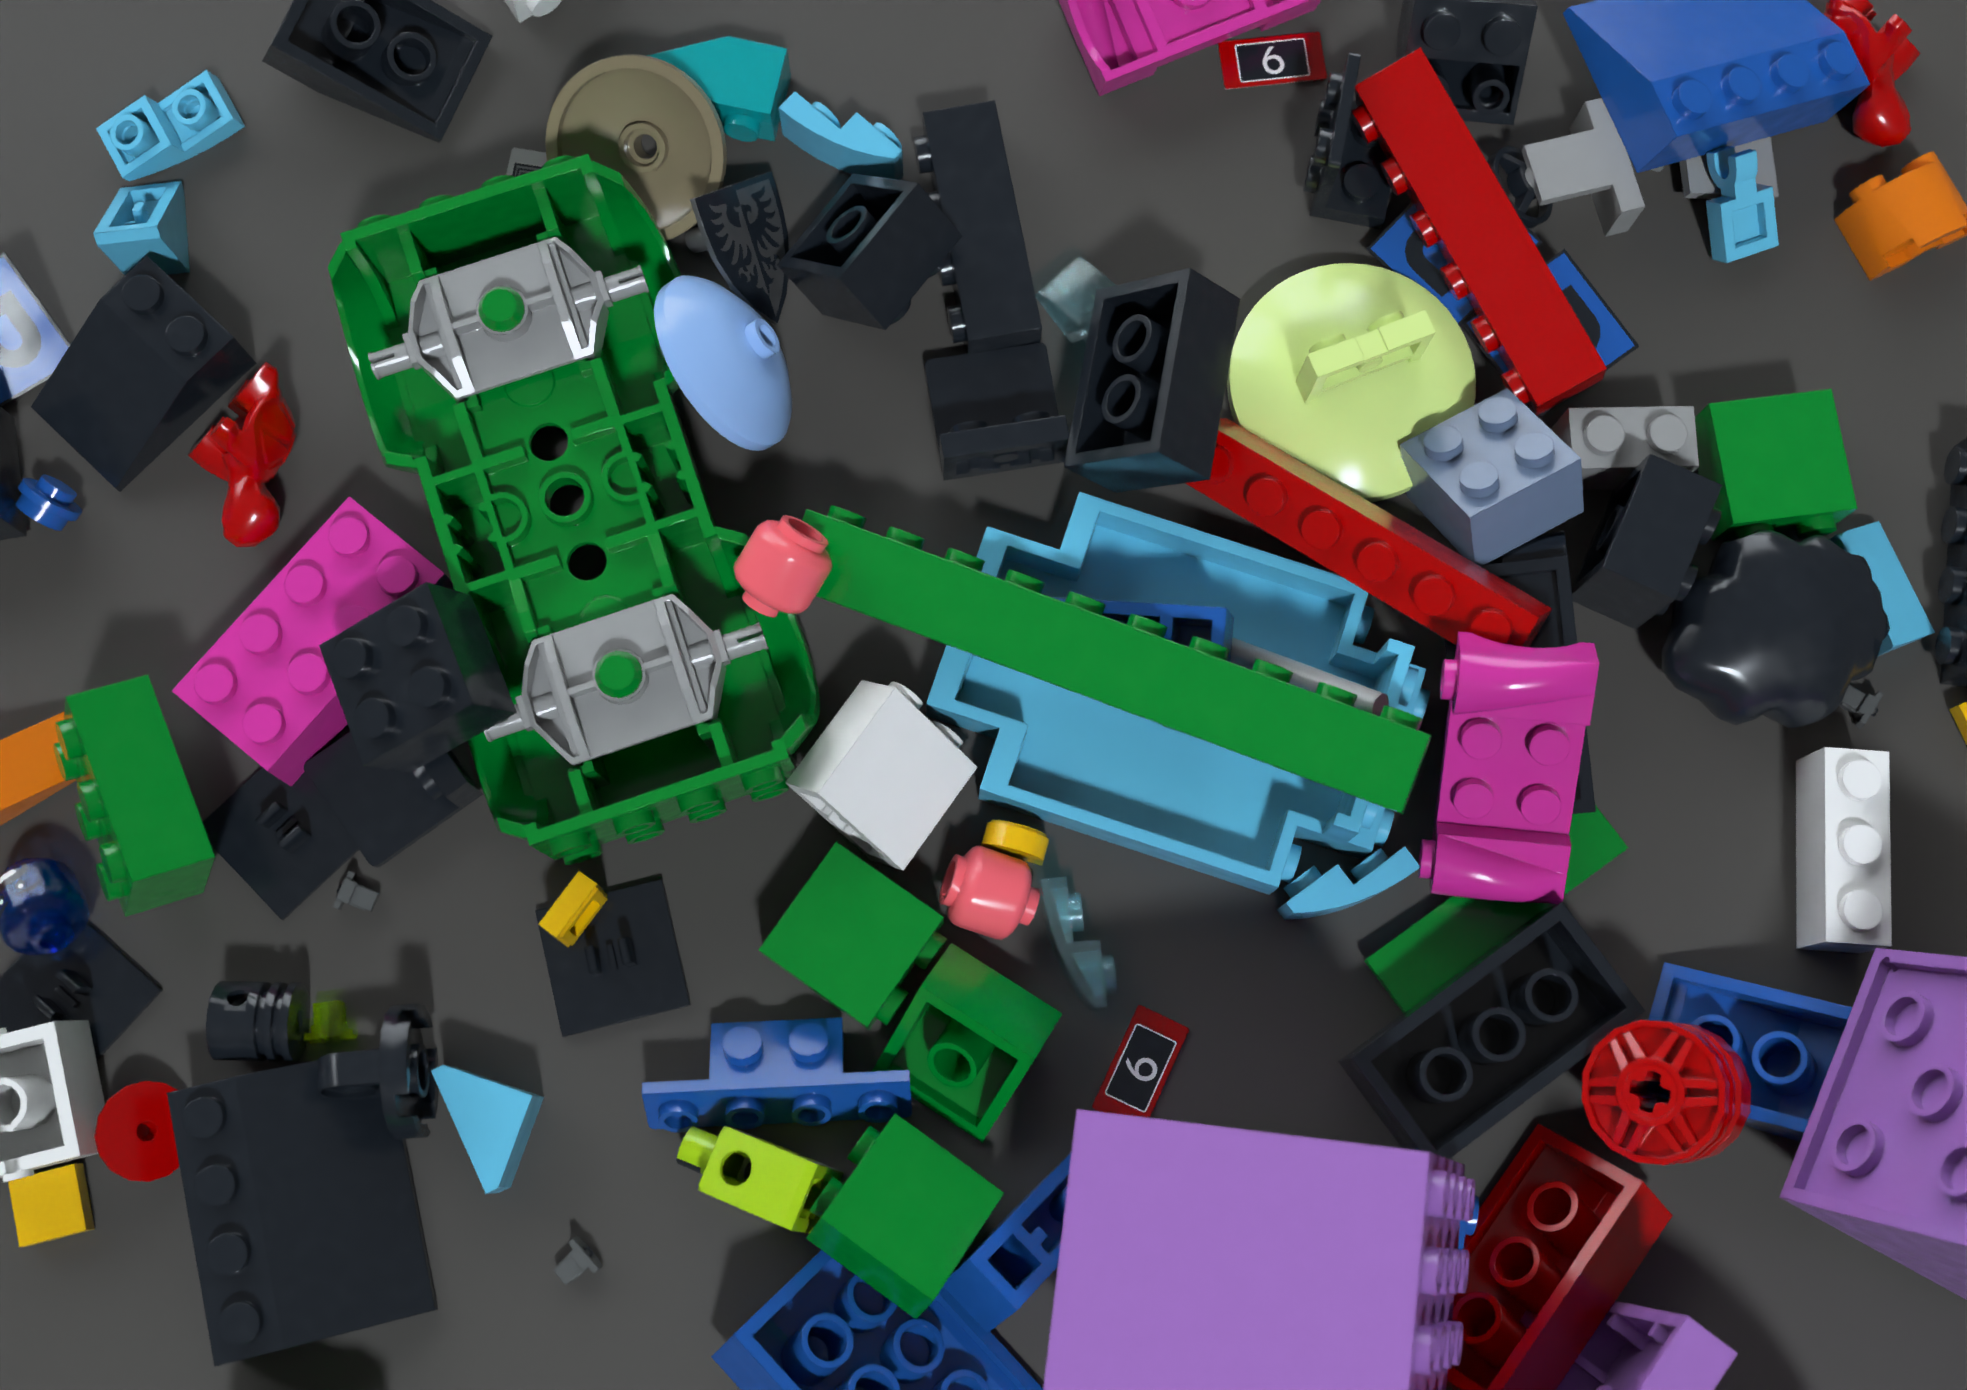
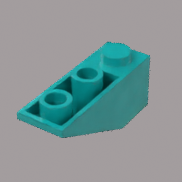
M725 36L647 55L679 68L704 90L718 113L725 134L744 142H753L758 138L775 142L780 123L779 107L786 100L791 80L787 48Z

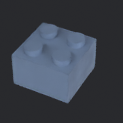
M1508 388L1400 444L1401 457L1413 485L1406 492L1407 497L1463 557L1479 566L1493 561L1584 512L1581 458Z

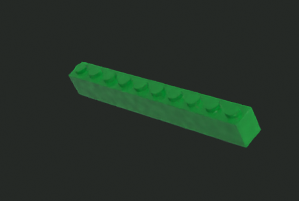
M831 505L827 516L806 509L802 521L817 529L828 540V545L825 549L831 557L833 566L816 597L1397 813H1404L1431 741L1430 734L1419 731L1422 718L1386 705L1383 706L1380 716L1354 707L1358 697L1356 694L1323 682H1319L1315 693L1290 684L1293 676L1292 671L1260 659H1255L1252 669L1226 661L1230 649L1196 636H1192L1189 647L1164 638L1167 626L1139 615L1130 613L1127 624L1102 616L1106 604L1069 591L1065 602L1041 594L1045 582L1008 569L1005 580L981 572L985 563L984 560L965 552L948 548L945 558L922 551L925 539L904 530L889 526L885 537L864 530L867 518L846 509Z

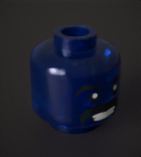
M26 858L10 865L0 875V935L3 942L13 951L30 956L56 953L73 943L86 929L90 918L87 900L75 873L63 862L50 858Z

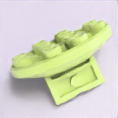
M1340 263L1318 266L1302 271L1276 285L1260 299L1244 320L1236 337L1228 370L1227 389L1231 414L1236 424L1369 502H1376L1399 496L1411 489L1413 484L1401 457L1400 444L1474 406L1476 376L1471 350L1466 337L1455 318L1438 298L1415 281L1397 272L1367 264Z

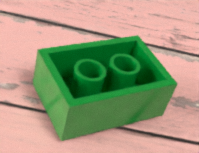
M148 674L66 696L64 720L55 722L59 742L53 744L54 753L63 779L65 781L76 779L80 802L75 803V811L85 840L89 841L96 838L98 840L102 862L96 864V869L107 901L119 899L124 915L128 917L204 893L215 855Z

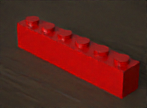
M1421 47L1355 86L1357 107L1351 110V117L1364 141L1368 144L1376 139L1387 159L1380 163V167L1393 192L1398 196L1406 191L1415 205L1417 212L1410 215V219L1426 248L1437 244L1448 263L1441 267L1440 271L1450 292L1457 301L1466 296L1478 317L1470 321L1481 346L1487 354L1497 349L1508 368L1507 372L1501 374L1505 387L1524 404L1528 403L1532 412L1537 416L1601 381L1607 367Z
M1227 418L1220 419L1210 480L1185 483L1455 645L1457 644L1458 632H1469L1503 644L1530 647L1552 611V608Z

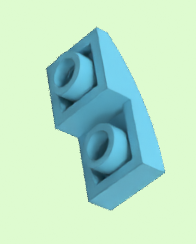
M205 70L159 103L146 95L142 96L97 127L96 130L122 178L132 181L188 160L227 139L244 128L245 125L220 79L208 70Z
M796 91L779 107L783 136L818 160L849 174L854 173L901 180L903 177L902 145L896 135L885 125L879 122L872 125L856 112L841 128L836 116L825 105L817 101L811 105Z
M1403 847L1389 858L1380 848L1350 870L1357 880L1354 884L1338 864L1323 875L1314 865L1283 888L1291 899L1278 908L1277 911L1284 920L1305 919L1340 911L1366 901L1392 887L1418 870L1420 865L1406 847Z

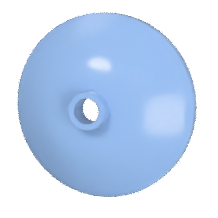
M682 275L664 285L658 292L654 305L656 333L668 367L689 402L712 428L737 446L752 451H762L780 442L789 428L792 413V394L786 360L773 328L745 301L713 281L696 276Z

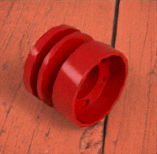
M1638 1020L1613 1029L1593 1048L1582 1073L1581 1100L1592 1129L1611 1150L1638 1163L1658 1165L1693 1163L1718 1155L1739 1137L1750 1114L1751 1083L1741 1057L1722 1037L1698 1025L1669 1021ZM1660 1082L1661 1087L1671 1090L1669 1101L1657 1103L1656 1097L1647 1094L1648 1083Z

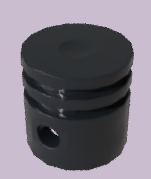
M219 981L210 996L206 1019V1041L212 1059L223 1061H265L268 1059V1061L281 1062L284 1059L287 1062H298L306 1048L310 1024V1002L305 985L298 982H291L288 985V983L274 982L271 984L269 982Z

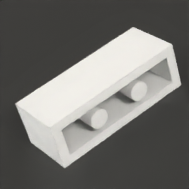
M1823 747L1796 760V949L1864 953L1873 951L1875 948L1891 947L1889 752Z

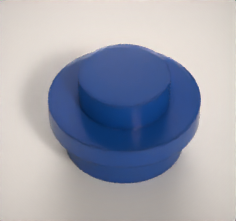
M42 474L39 480L23 478L18 486L22 494L16 502L17 508L31 519L46 527L62 531L68 521H77L82 513V509L74 502L77 493L54 477Z

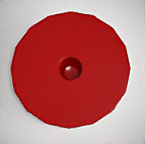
M141 1081L124 1086L107 1100L97 1116L94 1138L99 1157L110 1171L127 1180L150 1182L169 1176L180 1167L167 1093L177 1091V1089L163 1082Z

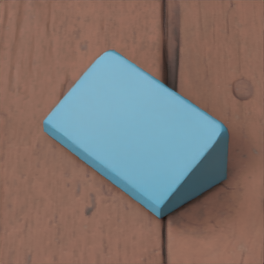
M1879 521L1844 531L1829 539L1848 553L1859 555L1866 559L1871 569L1872 579L1881 592L1883 609L1888 616L1890 630L1882 641L1878 656L1935 633Z

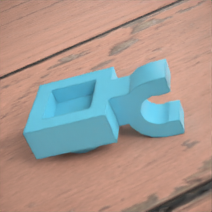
M1727 145L1706 152L1709 174L1713 182L1721 189L1720 197L1706 201L1712 260L1729 263L1779 246L1773 186L1756 184L1758 172L1757 151L1748 149L1735 154L1734 146Z

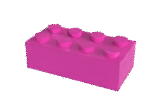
M349 496L173 688L172 692L266 771L292 787L305 772L304 764L326 749L348 724L319 645L426 582L454 590L453 583L443 571Z

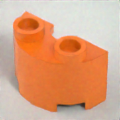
M1934 151L1928 152L1908 163L1901 169L1902 175L1889 182L1885 180L1883 175H1878L1853 189L1849 193L1853 205L1834 219L1869 281L1907 264L1930 249L1936 248L1938 250L1967 236V205Z

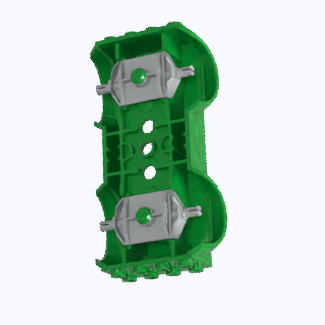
M589 154L579 157L565 155L547 161L539 170L517 177L512 175L493 177L485 181L479 189L461 195H438L428 198L419 205V208L395 216L383 214L368 217L362 220L357 225V228L340 233L342 242H340L328 265V271L348 352L378 450L386 467L419 474L454 590L472 595L517 711L516 714L467 741L487 805L498 831L526 840L529 846L554 860L563 858L565 865H572L601 855L603 853L601 844L622 837H626L628 844L643 842L665 832L663 823L687 815L690 823L701 822L725 813L727 811L725 802L749 794L752 802H758L787 792L789 787L786 781L797 768L793 754L816 725L820 715V696L815 670L796 614L779 611L775 618L767 617L753 610L742 599L745 590L735 578L734 564L750 538L744 533L716 526L673 396L679 385L668 367L656 333L654 305L657 294L664 285L682 275L658 225L631 185L621 173L591 161ZM546 426L559 427L566 432L568 437L566 451L562 456L551 461L537 458L531 450V441L534 434ZM565 485H575L583 489L584 501L577 512L568 516H560L551 511L550 500L558 488ZM591 544L600 547L605 552L607 559L603 573L593 580H580L573 576L569 568V560L572 553L583 545Z

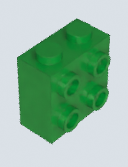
M1832 389L1709 403L1695 417L1699 460L1698 473L1722 485L1714 505L1722 513L1719 523L1711 536L1712 541L1736 537L1743 538L1758 530H1773L1779 533L1796 531L1797 537L1800 539H1807L1815 535L1824 536L1837 530L1836 524L1858 509Z
M835 842L761 945L759 951L764 957L867 1030H870L877 1019L886 1026L890 1023L909 995L908 991L900 987L915 965L926 971L944 946L947 938L938 933L944 925V917L845 847Z
M894 1113L881 1133L869 1125L846 1159L857 1167L845 1184L832 1177L809 1211L820 1219L806 1239L910 1316L917 1319L934 1301L1004 1192Z

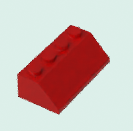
M1538 1123L1480 1207L1474 1234L1472 1236L1465 1235L1464 1248L1462 1250L1469 1251L1468 1283L1465 1293L1457 1292V1294H1454L1452 1321L1463 1322V1346L1459 1366L1451 1365V1368L1448 1369L1447 1385L1453 1390L1557 1389L1673 1216L1642 1180Z

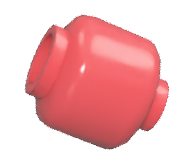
M789 515L782 516L780 521L767 520L760 523L734 564L735 578L745 590L742 596L743 601L753 610L771 618H775L779 611L789 614L804 612L811 605L833 567L831 557L825 549L828 545V540L825 536L808 523Z
M974 846L964 856L957 854L953 856L942 881L939 903L947 906V916L957 927L996 940H1002L1010 936L1019 923L1026 926L1031 923L1038 907L1040 889L1031 886V868L1022 859L984 846Z

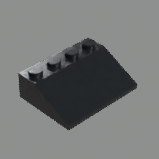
M318 1060L234 1076L167 1093L214 1367L438 1310L406 1140L394 1139L389 1132L382 1109L381 1097L343 1100L325 1098L318 1095Z

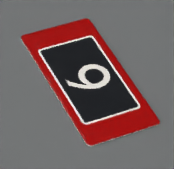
M1319 32L1230 40L1218 43L1225 89L1323 80L1327 78Z
M1138 1005L1092 1104V1108L1099 1112L1150 1118L1186 1039L1189 1028L1151 1009Z

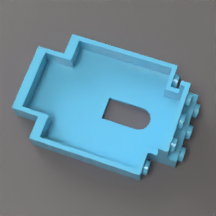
M1082 492L1078 494L1060 550L988 526L986 528L977 554V558L985 561L981 571L1002 580H1005L1008 569L1023 573L1045 582L1041 594L1056 598H1067L1069 591L1094 600L1226 607L1234 617L1233 638L1385 693L1389 698L1388 706L1423 719L1430 691L1421 688L1426 668L1410 663L1415 646L1391 638L1378 653L1353 645V642L1364 643L1375 609L1365 606L1368 592L1339 575ZM948 645L945 647L926 702L927 717L996 739L979 788L978 799L1270 895L1279 888L1280 881L1291 883L1302 851V846L1292 844L1294 837L1361 859L1373 850L1374 844L1383 847L1394 818V811L1177 730L1164 727L1158 723Z

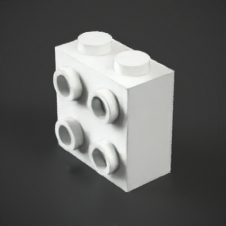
M861 680L786 781V784L869 859L904 871L977 769V766L960 750L963 741L955 732L939 722H931L919 711L923 703L910 689L895 681H891L887 686Z

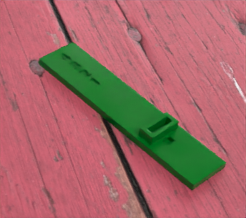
M1596 805V813L1572 815L1569 833L1571 853L1564 895L1628 849V846ZM1452 896L1364 961L1402 1013H1406L1552 904L1482 900Z

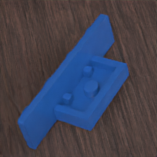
M842 1017L711 1023L709 1079L642 1082L641 1094L649 1128L665 1129L670 1132H687L693 1126H731L737 1129H752L762 1124L798 1123L805 1126H818L828 1121L860 1119L872 1123H882L889 1121L894 1113L900 1117L912 1115L910 1070L844 1073V1029Z

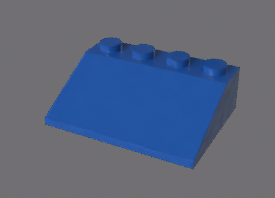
M1596 0L1568 7L1563 13L1637 173L1706 155L1708 151L1727 145L1735 147L1825 122L1870 85L1845 31L1807 0Z
M822 1250L711 1356L740 1390H1043L991 1332L986 1333L944 1287H942L934 1301L915 1319Z

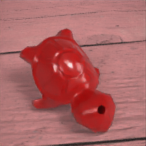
M1829 0L1826 3L1824 15L1845 31L1870 82V85L1858 95V101L1852 115L1853 132L1862 141L1876 146L1886 147L1900 144L1910 134L1911 125L1909 111L1905 101L1895 87V80L1906 72L1921 54L1906 38L1912 30L1902 18L1894 14L1877 32L1871 23V20L1877 14L1872 10L1874 6L1868 0Z
M264 362L250 380L246 379L232 396L227 407L237 413L238 417L236 420L233 421L228 416L226 418L222 417L217 425H213L188 453V456L203 469L228 482V493L222 514L223 535L236 547H255L273 535L280 525V507L272 494L267 490V483L275 477L280 466L283 465L292 452L296 439V424L279 386L278 370L267 362Z

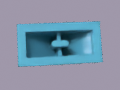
M182 181L119 189L93 235L97 246L124 275L146 256L154 261L167 275L190 272L185 192Z
M442 1065L432 1070L433 1077L485 1193H500L510 1188L544 1097L458 1067Z

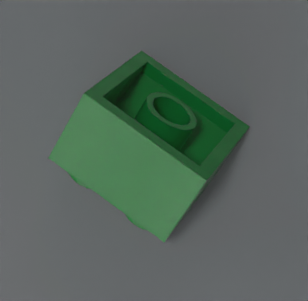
M951 943L920 986L872 1071L910 1070L912 1098L983 1142L1063 1013Z

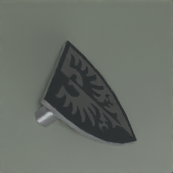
M771 171L690 199L699 227L689 229L686 232L685 240L687 247L694 253L708 250L712 261L730 287V290H733L740 299L750 305L761 317L774 325L779 322L788 286V277L777 264L789 251V242L781 200Z

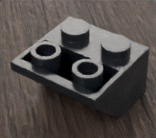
M1403 0L1397 33L1396 61L1421 47L1463 121L1514 125L1538 5L1535 0Z

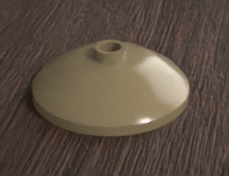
M633 54L618 55L599 60L575 74L562 88L551 108L545 138L547 161L559 156L571 155L579 157L589 154L591 161L621 173L643 201L666 241L679 236L697 224L690 199L721 189L727 164V146L718 113L704 90L685 72L668 62L650 56ZM644 134L652 136L656 141L657 151L654 156L647 154L642 148L641 140Z

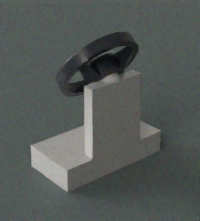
M1602 98L1585 101L1569 128L1571 135L1524 145L1522 150L1513 146H1506L1488 158L1487 162L1501 186L1499 163L1507 173V184L1515 198V205L1511 200L1510 202L1521 221L1529 229L1535 228L1548 220L1552 213L1554 202L1588 194L1592 196L1605 237L1627 232L1645 208L1628 153ZM1537 198L1539 204L1537 218L1526 215V212L1531 202Z

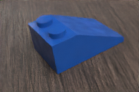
M1664 962L1649 1020L1698 1025L1722 1037L1741 1057L1751 1083V1107L1745 1125L1801 1142L1853 1007ZM1660 1082L1648 1083L1647 1093L1667 1100L1670 1099L1671 1090L1661 1087Z

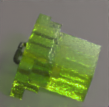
M342 1000L313 1003L314 1025H311V1033L304 1034L306 1042L309 1044L320 1042L322 1044H332L344 1039L357 1038V1031L349 1028L347 1025L346 1008Z

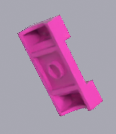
M1058 0L1099 96L1152 76L1159 66L1259 27L1262 32L1312 12L1321 2V0Z
M1458 632L1455 660L1444 659L1441 673L1440 699L1449 700L1433 836L1432 840H1421L1418 864L1420 868L1418 869V878L1429 879L1431 894L1524 903L1559 904L1563 902L1571 853L1569 833L1586 726H1590L1600 664L1594 643L1579 642L1562 647L1531 648L1495 642L1469 632Z

